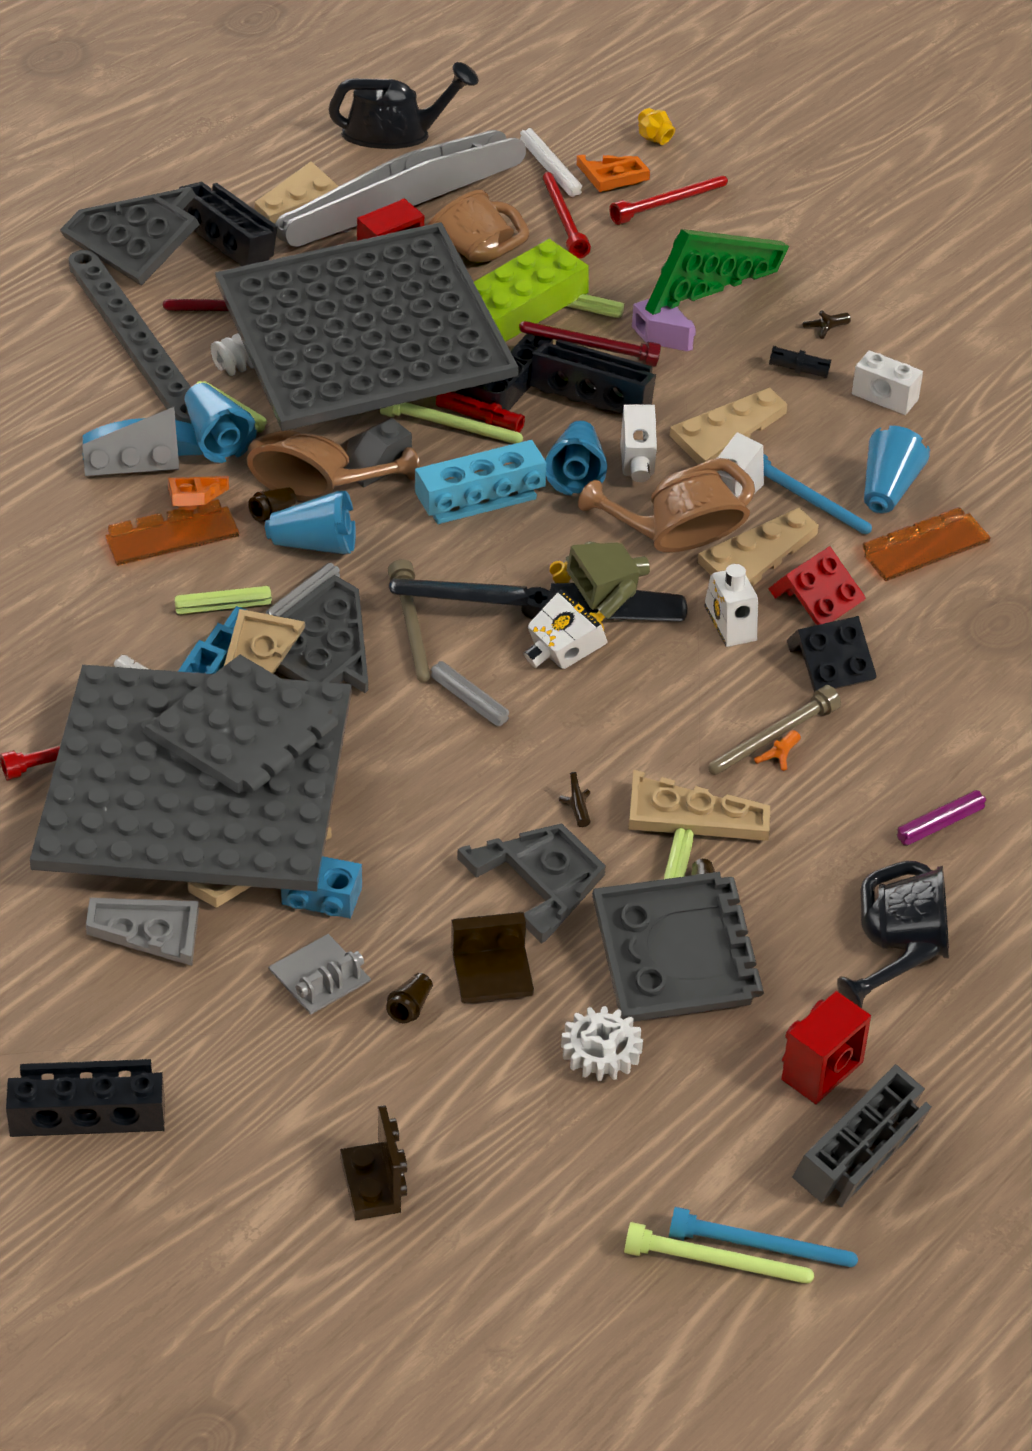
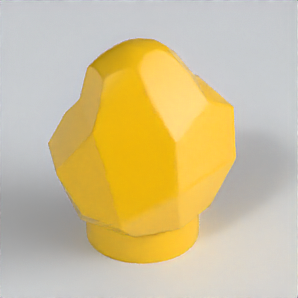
M647 108L639 113L638 127L639 134L649 141L658 142L660 145H665L671 140L676 129L672 126L666 111Z

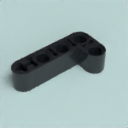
M526 334L510 351L518 365V376L457 390L455 393L488 404L497 403L502 406V409L509 411L531 387L529 383L533 353L544 342L553 344L554 339Z

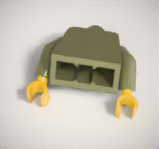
M590 541L581 545H572L570 554L566 557V562L555 561L550 565V573L555 583H569L572 578L592 610H599L596 614L592 612L589 614L602 625L603 631V619L605 617L609 619L630 597H633L636 593L639 577L646 576L650 572L649 561L645 556L631 558L623 544L618 542L596 543Z

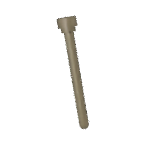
M396 560L388 566L390 581L394 578L415 579L413 565L408 560ZM399 595L417 679L424 683L430 679V672L413 596Z
M823 686L813 693L810 703L711 762L708 767L709 772L713 775L723 772L816 714L829 715L841 707L839 694L832 686Z

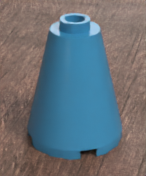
M198 383L189 388L184 400L202 454L210 461L218 463L227 462L225 457L235 455L238 458L244 455L248 450V445L257 436L256 422L252 415L207 383Z
M586 421L571 423L549 450L545 459L547 462V480L556 490L565 495L573 496V493L580 494L590 481L599 480L603 483L606 477V457L595 428Z
M889 426L888 430L880 431V427L873 432L869 440L864 502L875 513H887L894 509L925 467L930 457L929 446L925 448L921 443L923 438L916 432L900 426Z
M336 491L271 513L270 520L265 521L267 539H272L273 544L344 555L351 554V551L355 549L356 526L355 521H351L349 511L353 510L350 495L347 491Z

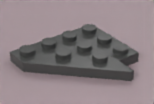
M191 187L80 209L60 231L65 238L84 250L94 252L100 260L142 286L199 226L197 219L183 210L196 195Z
M333 575L280 616L304 621L305 628L276 671L291 680L341 683L344 680L366 693L368 691V673L359 589Z

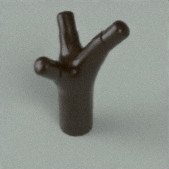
M821 310L819 312V315L822 317L821 319L806 321L802 325L804 328L821 327L822 330L819 338L824 339L831 328L849 324L851 318L847 312L828 315Z
M571 772L572 796L566 797L561 795L559 801L568 804L573 809L579 827H586L591 822L586 807V798L590 795V790L586 789L581 792L577 772Z

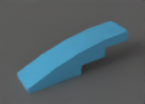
M236 606L224 625L217 623L205 642L199 640L178 672L215 674L223 668L239 609L243 608Z

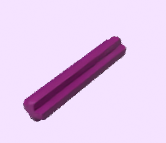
M974 790L898 827L897 838L901 840L903 845L908 846L984 809L986 798L979 790Z

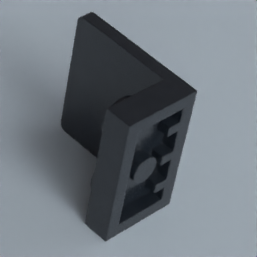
M859 616L798 629L787 639L790 652L802 651L814 692L825 685L838 689L872 681L877 677Z

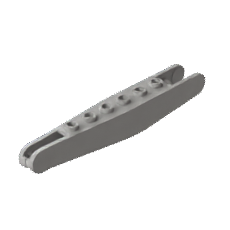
M490 130L408 152L295 210L281 215L275 223L278 226L276 236L291 246L298 247L335 233L349 232L352 230V227L357 226V217L405 198L415 206L517 166L526 155L525 143L517 138L507 139L506 135L501 131Z

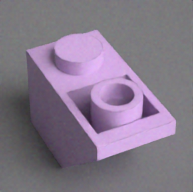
M649 299L633 304L632 328L646 343L648 341L659 343L662 347L683 351L693 350V339L696 333L695 326L691 320H688L681 313L678 307L671 309L665 306L661 308L660 313L652 315L645 310Z

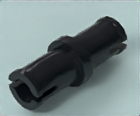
M773 346L769 365L793 369L796 374L805 372L827 378L832 360L807 355L804 350L795 352Z

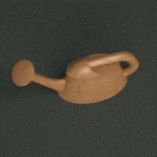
M474 190L459 196L443 207L428 223V225L442 222L457 252L472 262L496 260L498 257L525 243L529 237L528 226L519 211L508 203L490 201L488 194L483 190ZM499 213H502L511 219L516 230L518 231V234L513 236L514 230L507 225V223Z
M291 430L276 431L258 437L248 445L247 463L256 479L270 490L286 487L292 488L296 494V499L299 501H309L333 492L334 486L393 473L404 474L412 481H415V469L420 468L417 453L413 448L407 447L402 452L401 457L392 463L360 469H344L349 463V457L339 444L323 436Z
M717 458L680 472L672 473L664 478L651 495L654 514L651 516H640L609 500L603 494V486L599 480L590 481L583 488L579 496L578 507L581 511H588L593 508L602 509L654 540V547L662 552H680L717 541L743 525L750 516V510L747 508V505L753 499L755 486L749 474L735 462L729 459ZM717 471L727 472L741 484L742 492L738 497L721 480V476Z

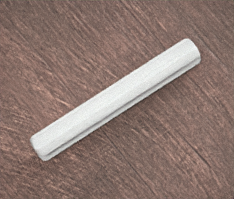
M528 128L526 131L522 130L520 132V140L525 143L527 149L542 166L553 174L555 180L570 197L580 195L582 193L580 190L582 188L581 183L531 128Z

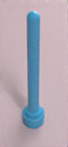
M763 453L764 476L860 533L867 535L872 531V526L867 521L773 467L771 461L768 460V456Z
M674 1207L669 1238L684 1241L685 1237L693 1239V1235L845 1267H854L858 1263L857 1255L851 1251L696 1219L697 1215L689 1214V1209Z

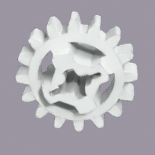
M606 1006L602 1007L600 1013H595L589 1007L587 1008V1016L584 1017L579 1013H575L574 1023L566 1022L565 1033H562L561 1041L563 1059H571L570 1068L572 1070L580 1067L583 1068L582 1077L586 1078L592 1072L596 1073L597 1081H602L604 1074H609L615 1080L619 1070L629 1074L631 1064L638 1065L643 1047L641 1028L633 1027L634 1018L632 1017L623 1020L621 1018V1010L619 1009L613 1014H609Z

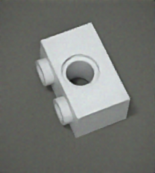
M869 350L855 366L852 395L906 415L919 399L923 371Z

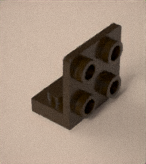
M524 912L451 919V951L462 1003L527 997L534 994V986L525 949L526 920Z
M386 1105L378 1106V1143L340 1149V1159L355 1221L401 1213V1197L407 1196V1185L404 1173L407 1172L406 1156L404 1149L398 1150L396 1142L399 1141L396 1118L389 1119Z

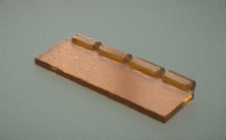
M216 499L206 505H197L198 513L194 514V510L174 509L166 511V521H164L161 513L136 518L137 528H133L130 520L108 525L109 534L105 535L115 563L119 566L239 537V530L228 506L221 507L219 499Z
M960 507L939 514L938 517L933 516L914 523L913 528L909 525L887 534V538L882 535L864 542V557L886 582L988 543L991 537L970 513L965 514Z

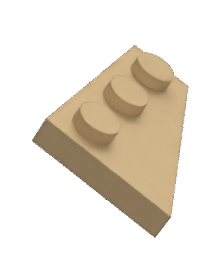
M309 162L255 201V210L275 224L281 215L295 210L339 186L313 162Z
M239 609L224 666L241 654L274 674L304 630L305 622Z

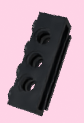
M202 181L179 187V189L191 187L196 195L183 209L197 219L199 226L194 231L202 236L204 240L221 250L223 254L232 258L241 267L269 261V258L274 256L278 226L218 183L212 184V191Z
M558 339L556 345L544 342L533 353L529 386L538 388L544 393H555L565 396L574 402L582 401L595 405L596 408L601 410H612L623 414L624 405H652L656 374L652 373V366Z
M151 1059L20 1064L21 1078H8L6 1113L10 1137L165 1131L163 1072L152 1073ZM130 1071L131 1076L119 1077V1072ZM89 1072L92 1073V1078H80V1074ZM43 1074L54 1075V1079L41 1080ZM133 1108L134 1110L130 1112H119L115 1109ZM88 1109L95 1110V1112L89 1114H82L76 1111ZM38 1111H55L56 1113L53 1115H42Z

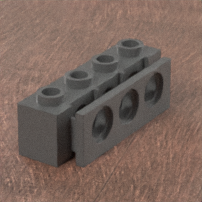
M895 1064L803 1156L792 1178L821 1203L834 1189H837L841 1194L836 1203L843 1207L919 1129L932 1107L927 1102L920 1108L916 1106L925 1088ZM897 1121L899 1124L894 1129L892 1125ZM874 1144L876 1145L873 1151L869 1150ZM853 1167L854 1170L848 1175L846 1172Z

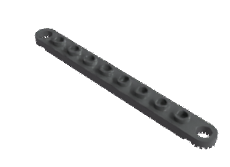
M89 250L73 252L69 256V269L76 277V281L165 408L174 407L175 420L191 424L189 414H184L187 410L184 400L185 394L191 388L189 383L99 257Z

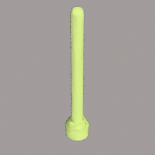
M408 402L380 408V414L389 417L400 416L402 413L513 444L523 441V436L519 432Z
M630 1222L624 1249V1253L640 1256V1253L648 1254L649 1250L805 1284L811 1283L814 1279V1272L807 1267L652 1235L653 1230L645 1229L646 1225Z

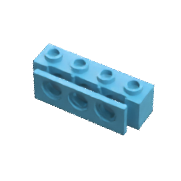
M528 440L416 468L415 493L429 516L432 515L437 524L535 500L537 494L533 489L546 486L547 462L533 440ZM518 491L517 495L509 496L510 493ZM489 498L488 502L480 503L481 500ZM460 506V509L451 511L453 507Z

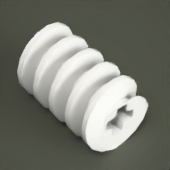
M239 333L233 335L232 338L226 337L221 342L215 341L211 344L212 359L220 371L226 370L228 375L233 376L236 372L235 366L241 373L246 371V363L250 368H254Z

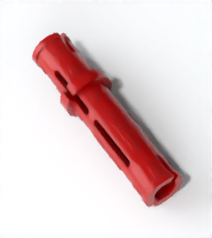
M455 392L440 394L436 397V405L438 407L482 420L486 424L520 433L525 423V416L502 409V406L497 403L488 404Z

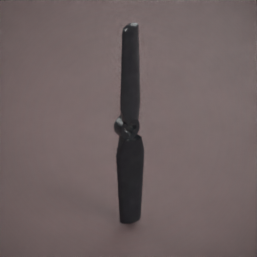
M397 578L389 582V590L395 595L521 606L522 613L530 619H534L561 589L569 594L588 613L596 614L599 611L598 609L592 610L575 583H551L549 591L541 587L527 589V586ZM636 590L634 596L630 597L609 619L684 621L687 617L688 606L683 595Z

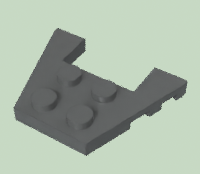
M562 823L519 833V838L502 842L497 838L487 841L484 847L471 849L470 845L459 848L457 851V859L476 878L507 862L545 900V902L524 913L526 929L541 944L555 932L605 876L606 865Z

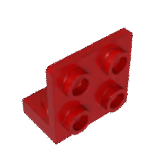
M831 546L816 554L768 588L775 599L785 592L789 597L795 594L816 625L835 621L866 599Z

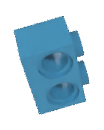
M323 856L317 892L281 889L282 905L351 919L362 890V864Z

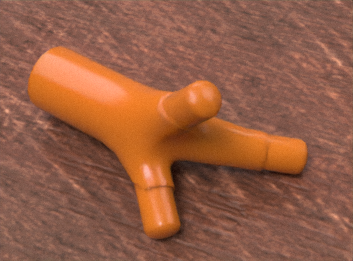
M791 730L780 741L775 740L774 746L754 758L755 763L758 764L775 757L779 759L781 770H787L786 760L788 753L800 741V734L795 730Z

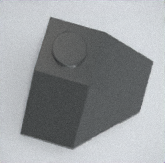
M391 418L353 436L348 441L347 455L349 463L344 469H360L394 462V460L401 457L405 448H412V433ZM387 475L357 481V483L362 487H366Z

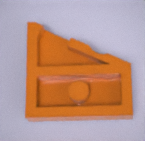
M577 155V166L599 192L611 191L614 188L635 185L639 182L650 180V170L638 156L616 157L603 155V161H587L586 155Z
M229 476L168 478V491L172 506H178V509L194 510L197 508V505H206L229 490Z

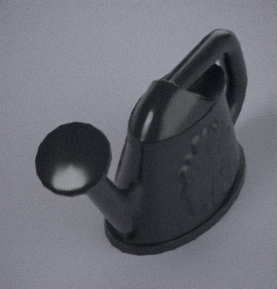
M462 62L454 63L452 66L454 73L452 83L436 102L425 109H419L416 92L401 81L394 79H347L337 87L328 110L332 121L343 128L342 137L350 143L377 149L412 147L428 139L427 130L457 92L466 85H477L479 79L475 71ZM354 90V98L348 118H345L341 115L339 109L346 93Z
M903 861L868 874L862 881L860 889L861 926L865 934L873 943L881 946L882 949L891 947L906 951L899 959L865 979L851 980L843 976L837 979L839 993L860 1008L863 1007V1000L866 995L880 985L936 955L949 959L943 865L938 866L936 870H931L927 865L917 861ZM915 875L891 884H882L901 876ZM879 885V897L875 901V887Z

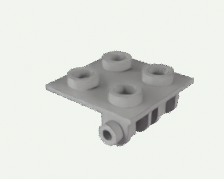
M329 934L269 966V970L310 1015L371 981V978L360 968L364 964L362 955L358 951L346 953Z

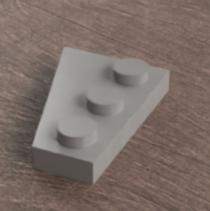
M174 407L82 444L85 476L179 469Z
M90 898L86 919V933L96 938L192 966L199 914L198 901Z

